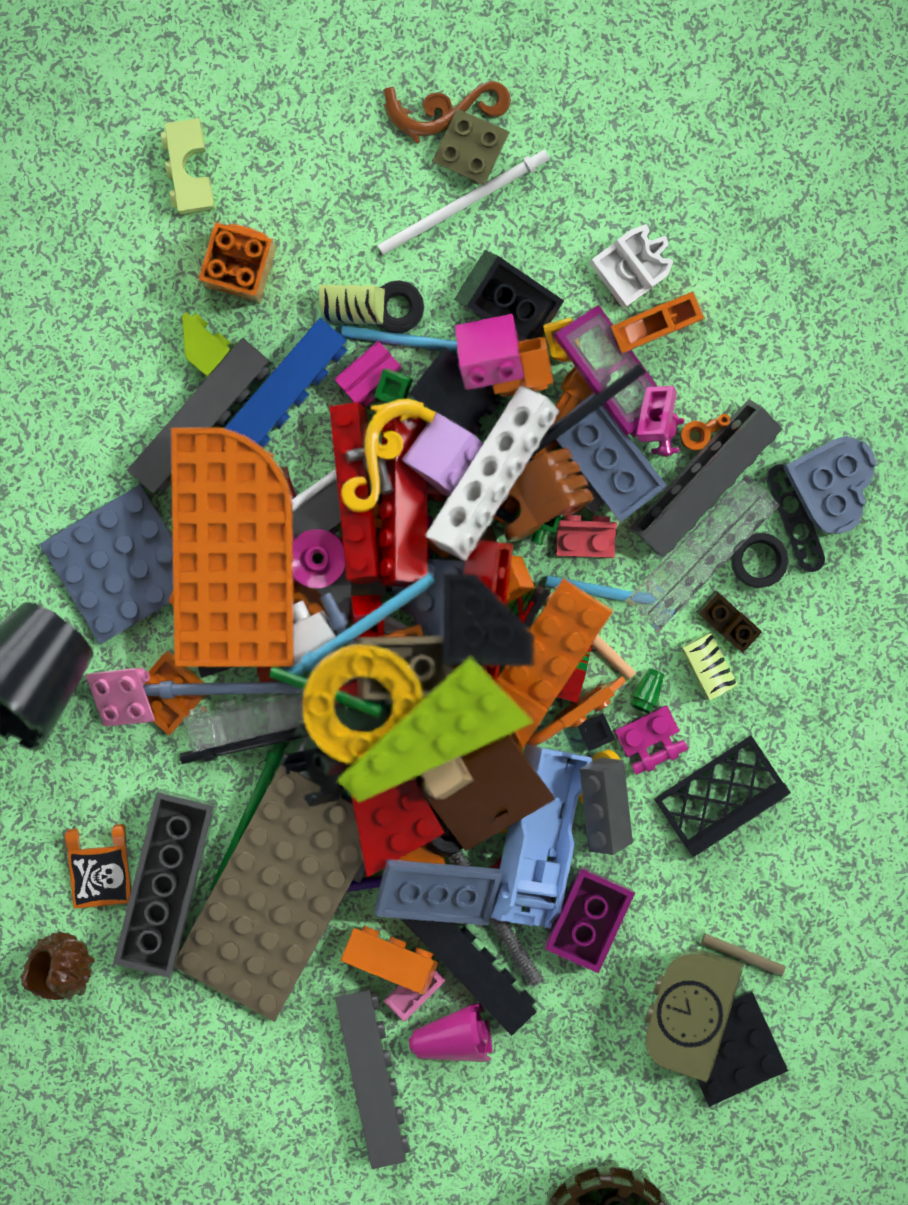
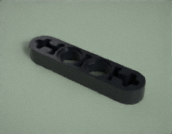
M783 464L774 465L768 470L766 481L796 560L804 571H818L825 563V555L813 523L809 519L795 490L785 492L778 497L776 491L782 490L779 482L774 483L772 477L776 476L775 470L777 469L781 473H785L782 467L784 466ZM789 478L784 479L785 487L789 488L792 485ZM787 496H792L798 501V508L793 513H787L782 507V502ZM799 523L806 525L809 531L807 538L804 540H797L793 536V528ZM813 540L814 546H809L812 554H817L819 557L815 561L816 566L812 567L811 564L804 563V559L807 558V552L805 548L799 551L798 545L807 544Z

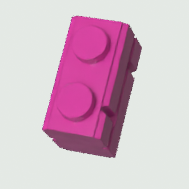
M378 340L334 380L353 402L363 403L367 407L376 399L374 396L382 370L388 368L399 372L402 367Z

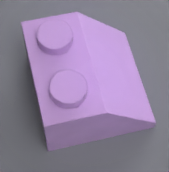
M436 413L432 423L429 422L402 461L439 492L450 497L483 443L472 433Z

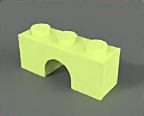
M200 118L164 123L166 132H161L163 150H169L170 161H166L165 166L168 179H173L175 189L170 190L172 208H178L180 215L215 210L210 178H194L189 176L185 170L186 162L190 156L206 152Z

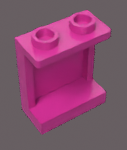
M513 314L455 325L459 366L465 389L484 387L524 377Z

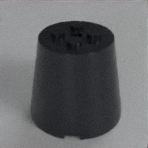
M23 602L0 624V736L6 740L13 736L21 740L19 742L20 747L40 751L47 743L89 666L94 653L87 640L71 624L54 611L32 602Z

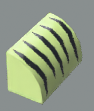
M319 285V303L323 318L326 322L335 324H383L385 289L374 285Z
M712 632L681 647L706 699L712 700L738 684Z

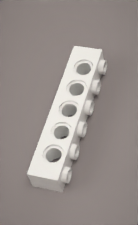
M521 386L518 388L426 534L440 549L466 560L470 552L475 548L480 536L492 521L497 509L507 497L509 490L522 473L524 466L538 448L541 439L553 424L559 412L546 396Z

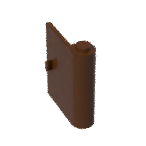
M515 731L460 756L473 781L446 799L431 797L423 787L422 782L424 779L422 775L417 777L418 786L425 799L428 800L465 851L555 800L554 795L523 754L522 744Z

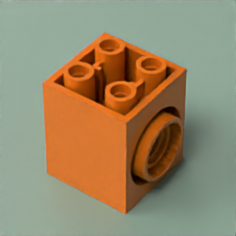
M215 222L198 280L205 288L261 303L277 247L272 238H268L266 234L237 224L224 225Z

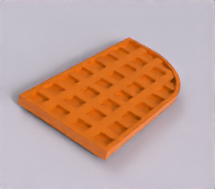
M218 427L171 428L174 667H293V501L288 482L282 470L265 449L238 432Z

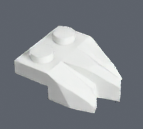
M647 224L631 229L589 262L623 309L668 276L673 264V260L670 258H662L659 255L669 245L666 235L654 240H648L649 228Z

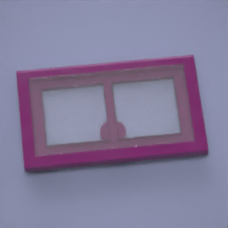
M599 305L553 335L595 395L637 364H641L632 350L625 353L621 352L611 328L613 324ZM645 368L646 373L603 404L625 436L638 428L646 387H658Z

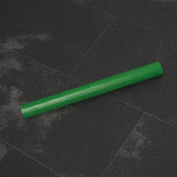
M277 667L271 669L269 676L272 679L305 690L308 681L307 678ZM337 690L335 693L334 701L378 718L383 712V706L340 690Z

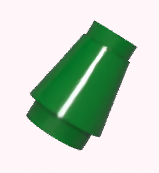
M649 668L631 694L630 698L632 700L630 705L639 711L651 714L653 708H657L665 675Z

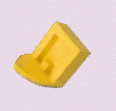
M572 317L543 325L551 357L559 362L568 363L571 360L553 335L572 323ZM576 339L574 343L580 350L578 339Z

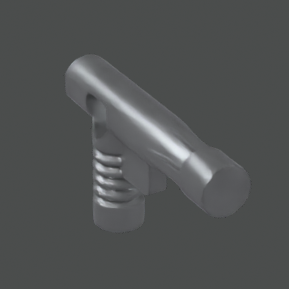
M364 448L346 451L348 463L355 462V460H363L365 469L368 471ZM377 457L381 493L383 495L392 493L393 488L385 460Z

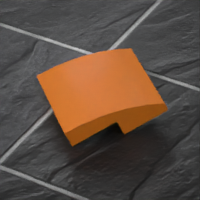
M168 650L149 670L150 679L148 682H145V684H160L161 681H174L175 684L204 683L189 668L174 667V655ZM206 695L175 696L174 699L147 696L155 719L154 723L170 736Z

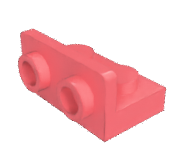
M581 515L564 516V521L559 520L557 527L556 556L615 558L617 522H610V516H593V521H581Z

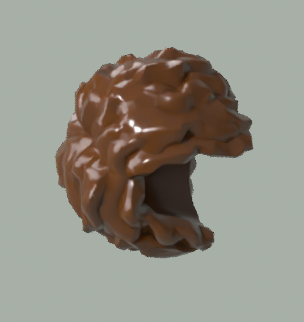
M59 931L58 933H52L48 937L46 936L44 939L38 938L37 945L31 950L28 960L23 966L24 971L20 976L22 986L25 990L31 991L35 996H41L44 999L63 1000L66 998L71 1000L76 994L82 996L87 988L86 983L89 982L91 977V966L95 959L89 955L85 943L82 940L78 941L77 936L71 935L68 932L63 933Z

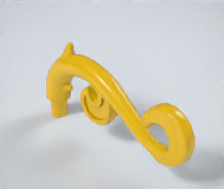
M399 399L371 407V410L377 413L372 417L368 425L364 451L372 491L366 500H360L354 495V490L357 486L366 484L365 478L356 477L347 481L342 487L341 492L342 501L347 508L355 512H364L374 507L380 493L377 457L391 460L396 458L403 449L401 436L393 431L383 434V438L388 442L387 445L382 446L379 444V435L385 424L398 416H401V421L410 417L417 420L419 417L432 423L436 412L423 407V403L411 399Z

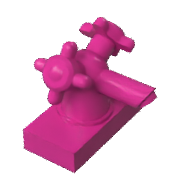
M674 386L646 387L638 428L630 433L632 437H637L640 442L659 441V447L651 449V453L663 457L672 456L673 453L679 452V447L671 448V439L676 434V427L685 422L684 418H679L673 413L677 397V391Z

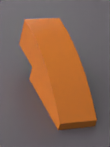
M692 291L611 326L621 352L625 353L705 319V316L695 293Z

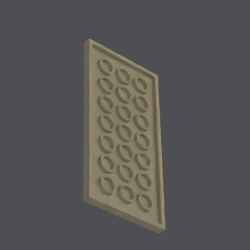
M280 765L181 948L175 964L177 969L273 1022L278 1017L363 862L352 801L340 795L337 801L309 807L303 798L304 795L321 791V787L311 778L300 772L290 770V774L287 775L283 765Z

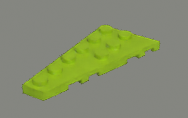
M470 656L340 775L338 781L360 802L528 726L533 721Z

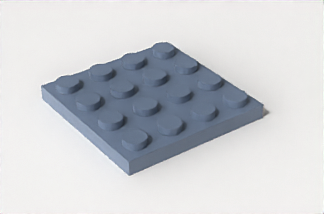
M141 484L40 544L99 644L106 642L169 604L168 600L173 591V537Z

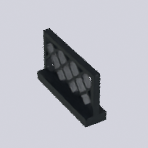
M750 735L654 800L692 858H694L790 795L791 792L786 784L783 783L752 735ZM748 744L751 745L756 753L754 765L737 762L739 750ZM735 754L734 761L725 760ZM759 759L761 760L765 768L757 766ZM719 763L733 765L730 781L713 778L716 765ZM736 766L753 769L750 785L733 782ZM711 769L710 777L701 776ZM756 770L769 772L775 783L766 789L753 786ZM702 779L709 781L706 797L688 794L690 783L693 780ZM712 782L729 785L726 802L709 798ZM687 785L685 793L677 792ZM732 786L749 789L748 799L742 805L729 802ZM752 790L760 791V793L751 798ZM672 794L683 796L682 812L669 811L663 800ZM687 798L705 801L701 818L684 814ZM708 802L725 805L722 818L717 821L705 819ZM728 806L736 807V809L727 814ZM673 816L680 817L679 825L677 824ZM683 818L701 821L699 832L690 839H687L681 830ZM704 822L712 823L710 826L702 830Z

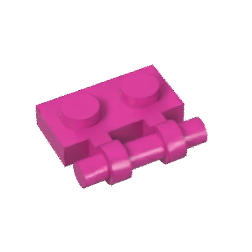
M667 705L614 730L626 756L629 757L638 752L641 758L640 761L631 765L636 775L646 770L647 772L656 769V765L668 759L673 761L679 758V754L689 750L684 739L675 744L670 739V736L680 732ZM662 741L664 749L649 755L646 748Z

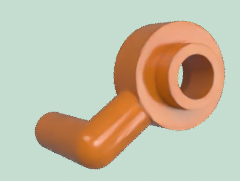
M722 414L706 424L701 421L689 422L681 430L680 438L682 444L692 451L703 449L710 441L712 433L730 423L729 415ZM691 431L699 432L700 439L697 442L690 439Z

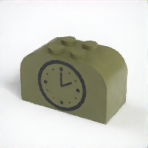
M693 949L680 954L670 963L665 974L658 977L653 994L658 995L656 1003L652 1002L649 1006L644 1021L649 1023L646 1034L647 1050L651 1058L658 1065L705 1082L708 1081L745 963L705 950Z

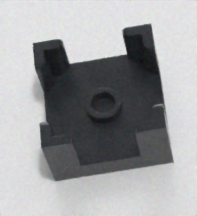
M305 723L298 725L295 731L296 736L310 735ZM311 736L303 751L286 754L280 762V765L285 767L287 775L290 774V770L298 773L306 771L310 778L321 787V791L304 795L303 798L309 807L337 801L344 789L338 781V777L352 765L337 760L324 752Z

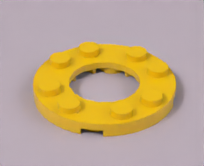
M372 645L345 647L324 658L308 678L303 694L305 725L312 739L324 752L337 760L352 764L423 700L422 688L412 668L395 653ZM368 676L376 678L386 685L392 695L393 708L391 716L383 726L374 731L361 733L350 730L341 724L335 715L333 701L335 693L344 682L353 677Z

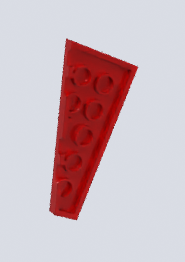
M357 678L341 686L338 690L357 697ZM333 701L335 715L341 724L350 730L361 733L370 732L384 725L380 717H375ZM414 777L360 802L351 795L366 877L385 868L387 859L399 860L444 834Z

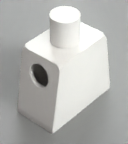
M303 601L294 604V665L302 661L301 657L308 652H315L338 636L337 631H333L326 613L320 611L310 616Z

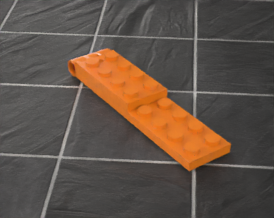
M564 578L529 629L535 635L534 666H505L498 676L497 684L533 721L532 724L515 731L522 744V749L613 613L611 608Z

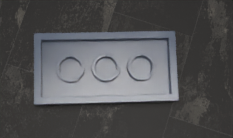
M593 393L590 397H588L581 404L575 407L572 411L566 414L563 418H561L558 422L552 425L549 429H551L553 426L562 421L564 418H566L580 406H582L591 398H593L595 396V393ZM603 405L556 439L562 449L568 448L572 455L571 460L579 464L581 473L619 522H622L667 487L666 483L628 435H624Z
M387 859L374 912L376 917L488 925L502 874L499 869Z

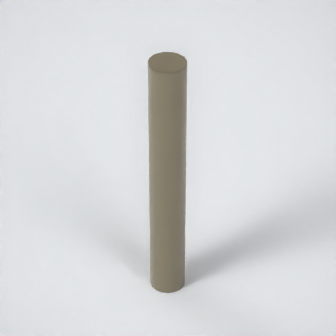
M704 933L701 940L702 945L782 977L785 972V965Z

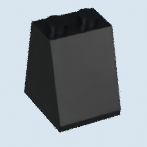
M446 347L443 348L408 393L409 399L423 403V407L439 413L474 436L483 426L479 423L483 415L487 413L490 416L501 403L497 399L500 393L495 394L494 388L491 385L469 390L465 389L459 366V358Z

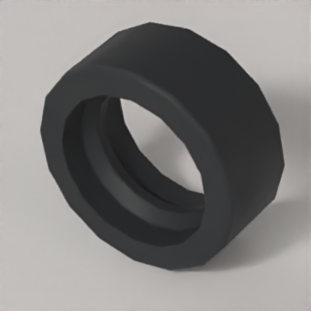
M763 532L749 534L740 539L733 548L731 556L732 570L736 577L745 585L755 588L770 587L779 582L786 573L789 562L787 550L783 543L775 536ZM753 544H767L776 554L777 563L775 569L766 577L758 578L751 576L743 566L742 558L744 552Z

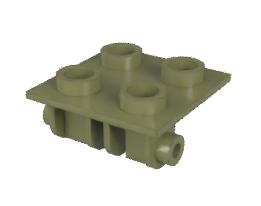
M457 109L432 162L467 177L470 182L479 185V183L485 185L510 132Z

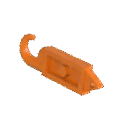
M620 676L607 684L602 683L580 698L578 703L574 702L555 715L557 718L541 731L534 732L526 744L537 746L564 728L579 726L587 719L585 715L594 709L598 712L611 703L609 699L614 696V692L626 680L623 676Z

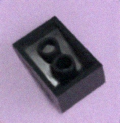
M484 250L454 298L455 301L483 319L513 314L519 341L542 337L545 332L543 325L551 323L564 302L563 299L500 256Z

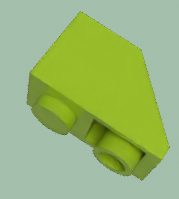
M185 312L182 315L185 358L208 377L231 351L228 348L231 342L218 331L215 335L211 334L206 329L208 323L197 313H194L191 317Z

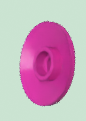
M312 529L301 533L294 539L293 577L298 582L311 588H323L333 584L340 578L345 569L344 546L338 537L326 530ZM315 553L323 555V562L321 564H316L313 561Z

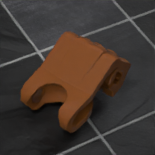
M568 448L544 453L524 466L522 473L518 476L505 498L518 502L521 506L519 517L513 523L507 525L505 529V537L508 541L514 542L533 534L544 523L559 514L570 516L594 500L589 489L583 490L588 485L587 479L583 474L576 476L581 472V469L576 461L569 462L572 459V455Z

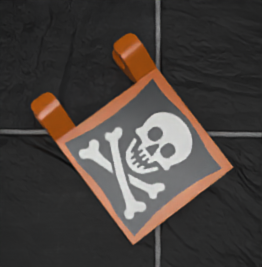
M117 824L112 828L114 846L80 849L78 829H69L65 833L74 908L126 904L129 902L131 883L124 824Z

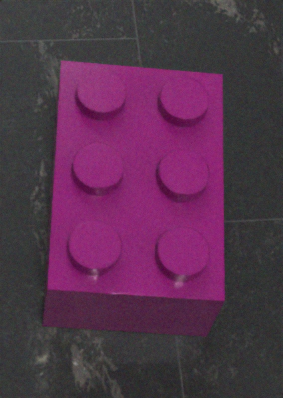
M579 865L563 900L561 913L554 920L543 944L545 950L599 973L635 895L633 889Z

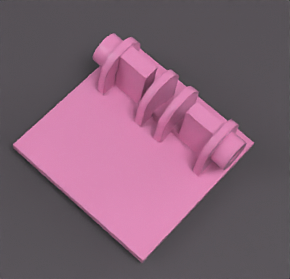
M134 668L86 674L103 726L155 721L143 687L145 682H148L150 679L147 670Z

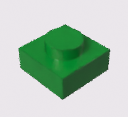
M383 369L374 397L388 403L399 399H407L413 379L391 369Z

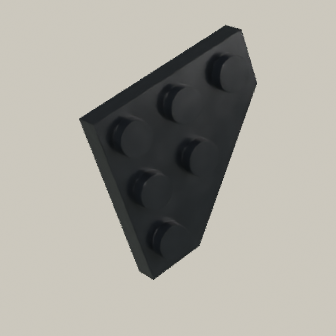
M444 574L443 665H461L471 656L478 665L534 666L535 635L477 574Z
M752 990L734 998L708 1081L696 1079L709 1107L788 1071Z

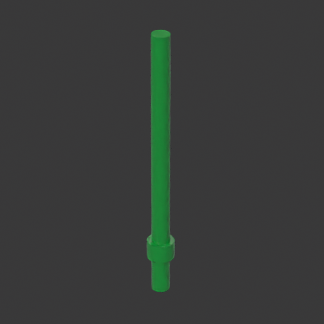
M288 741L274 744L272 750H268L264 759L266 762L210 890L213 891L262 801L276 768L280 767L283 752Z

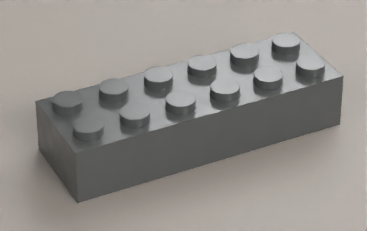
M161 789L156 792L113 964L171 978L173 975L216 803Z

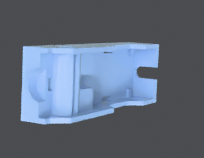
M526 744L523 754L554 795L555 800L508 827L499 869L502 877L491 917L503 922L508 921L510 923L542 926L551 929L552 923L561 913L575 845L571 830L578 796L582 793L580 768L592 762V758L576 753ZM551 897H556L555 904L551 901Z

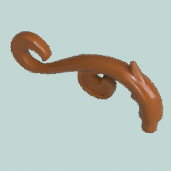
M489 81L479 85L455 108L452 107L450 98L445 94L431 93L425 98L423 103L424 112L432 118L434 117L435 109H440L442 116L434 121L421 122L413 120L407 115L411 111L403 108L401 101L397 100L394 87L383 89L386 101L383 105L389 120L418 144L420 143L419 136L434 135L448 129L456 110L460 109L466 112L483 92L493 91L498 97V101L494 106L485 105L483 101H480L478 104L481 112L492 118L500 117L507 112L510 107L511 97L508 89L496 81Z

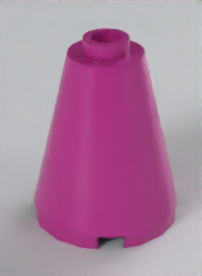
M481 1003L472 1004L415 1029L413 1036L409 1037L411 1053L416 1054L418 1059L466 1062L491 1061V1057L487 1055V1053H492V1036L489 1021H483L480 1014L485 1012L484 1007Z

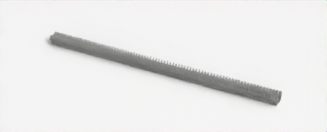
M439 819L438 822L444 831V834L440 837L450 840L453 836L452 832L449 831L443 820ZM462 849L453 855L446 856H450L448 860L452 859L450 863L454 862L452 865L469 866L471 862H468L469 859H466L467 856H464L465 853ZM490 917L491 922L489 925L493 923L491 928L495 926L493 931L497 929L495 934L499 933L497 937L501 936L499 940L503 939L501 943L505 942L502 946L507 945L504 949L509 948L506 952L511 951L508 955L513 954L510 958L515 957L512 961L516 960L514 965L518 963L516 968L520 966L518 971L522 970L520 974L524 973L522 977L526 976L524 980L528 979L526 983L530 982L528 986L532 985L530 989L544 981L545 979L535 966V963H533V960H531V957H529V954H527V951H525V948H523V945H521L522 943L519 942L520 940L517 939L518 937L515 936L516 933L508 921L503 922Z

